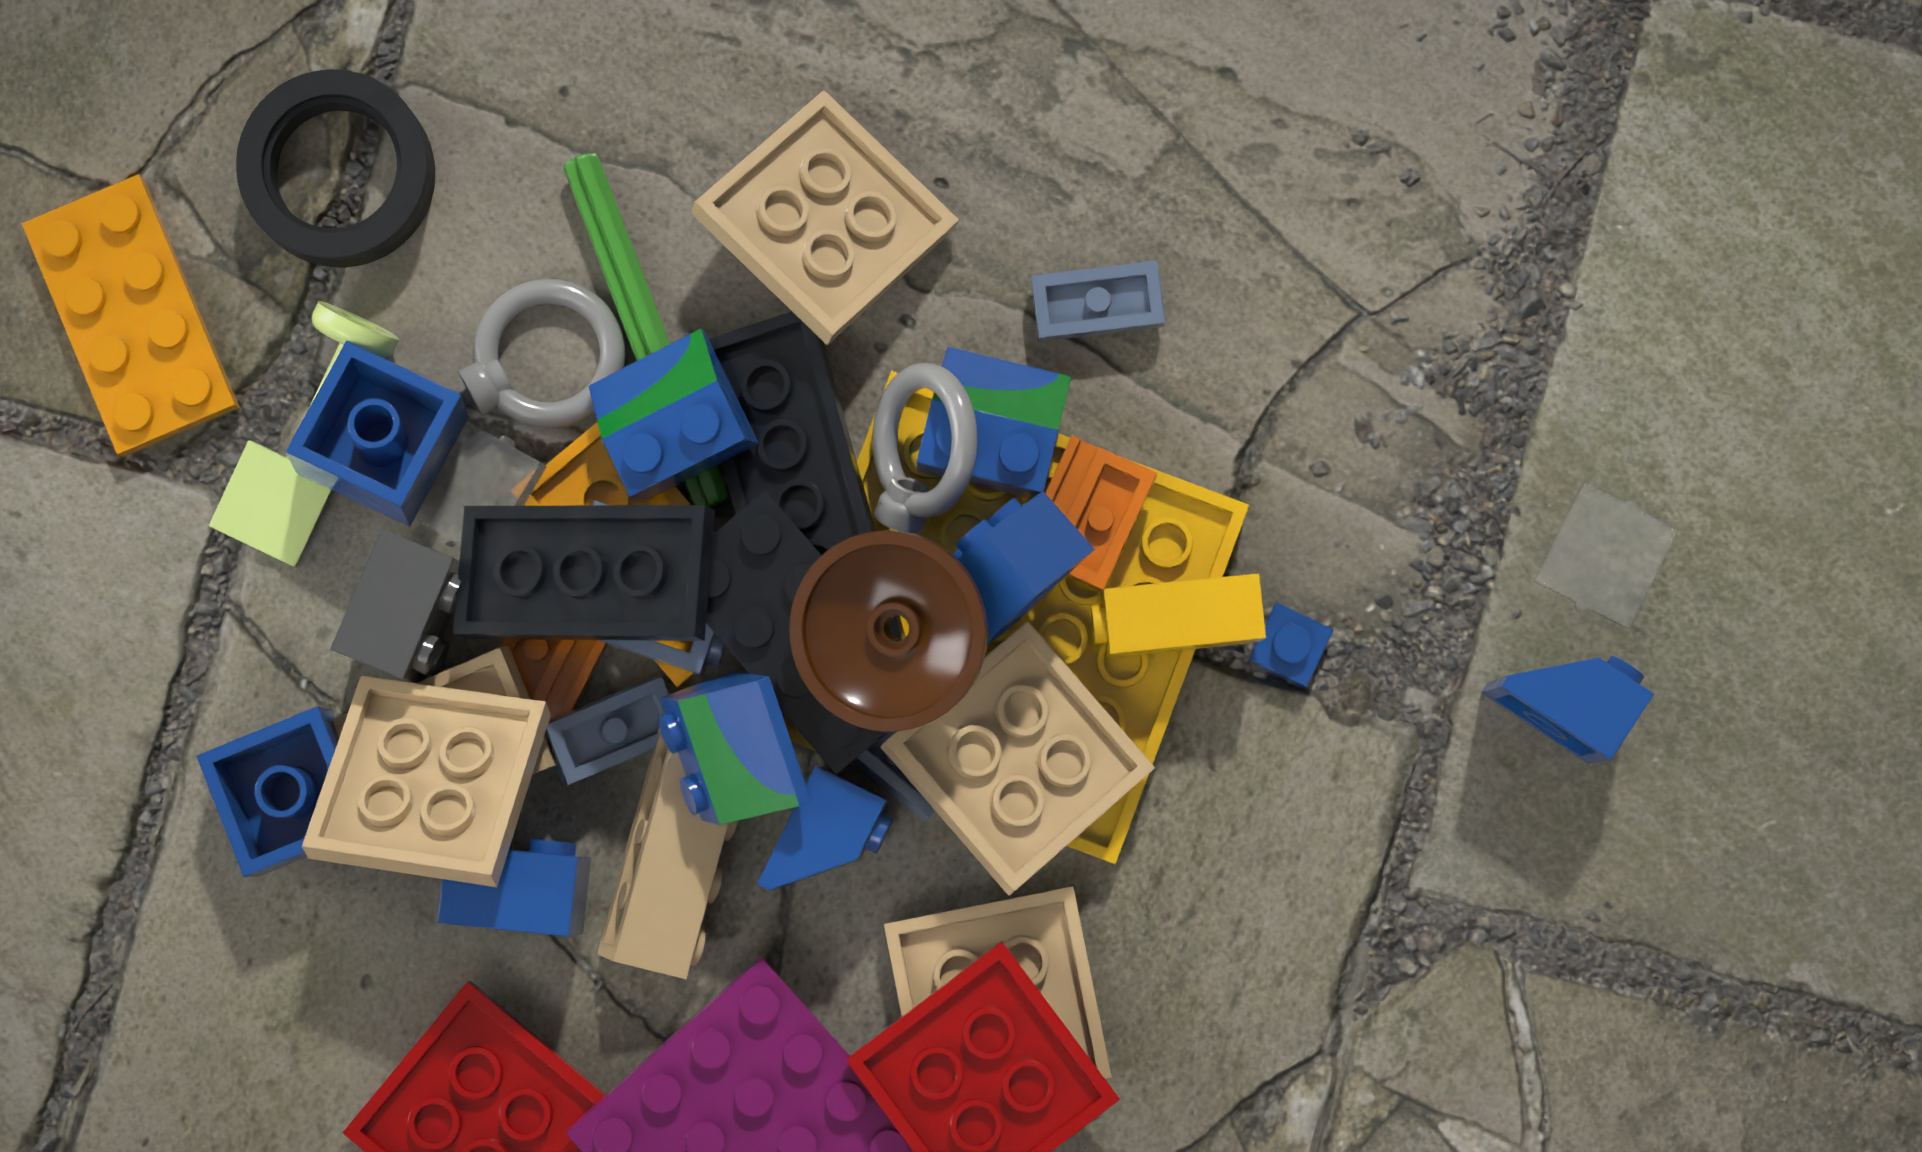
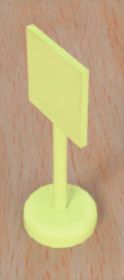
M318 301L312 314V323L321 333L339 342V345L313 400L346 341L382 358H387L394 352L399 338L386 329L356 314L329 303ZM248 440L210 521L209 527L296 567L332 490L297 474L288 456L285 457Z

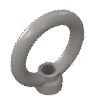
M533 280L513 287L491 304L483 315L475 333L473 364L459 370L458 373L481 416L498 408L507 416L528 425L538 427L566 426L583 420L595 412L589 385L624 368V337L612 310L590 290L565 280ZM558 304L577 311L591 324L599 341L600 358L594 377L581 392L566 400L539 402L521 395L512 388L499 363L498 348L504 329L516 315L536 305Z
M925 362L906 367L887 385L877 406L873 424L872 448L876 472L885 492L879 497L874 516L883 525L897 531L921 532L927 518L941 515L956 504L965 492L973 474L978 439L974 409L962 383L949 370L940 365ZM923 388L930 389L939 396L946 408L951 427V452L948 466L939 484L931 491L920 481L905 476L898 453V429L902 412L910 397Z

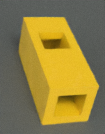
M1259 573L1103 589L1101 593L1102 605L1091 606L1094 644L1106 643L1107 658L1259 643L1266 639Z

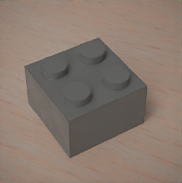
M381 528L330 650L411 683L423 681L427 675L434 676L439 674L450 647V642L443 640L452 616L455 614L456 593L461 584V581L458 579L459 561Z

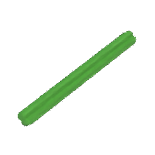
M595 153L582 154L567 161L564 164L563 170L633 353L638 361L664 348L670 342L599 157ZM717 465L683 482L692 505H706L711 508L727 499V491Z

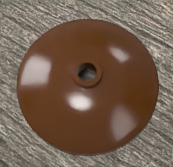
M883 530L863 533L850 537L830 548L818 558L802 579L790 614L789 631L792 655L798 672L809 691L835 716L855 726L874 731L898 732L910 730L928 724L948 713L966 696L980 673L987 649L988 625L985 606L970 573L954 555L941 545L920 535L904 531ZM895 615L902 616L909 624V633L905 639H898L891 633L890 622Z

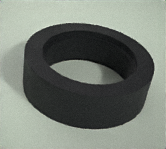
M326 69L305 73L284 82L272 90L253 110L244 126L238 144L236 156L237 182L240 194L250 215L279 246L309 263L326 267L346 268L379 260L394 252L413 235L426 216L431 204L435 187V161L425 130L408 105L396 92L380 81L361 73ZM333 111H348L362 114L380 124L388 132L394 144L397 170L390 194L377 211L361 222L350 226L325 228L302 221L289 211L278 187L277 167L284 144L300 125L317 115Z

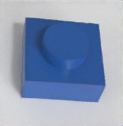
M1276 602L1265 622L1266 639L1255 643L1247 661L1302 688H1306L1334 629Z

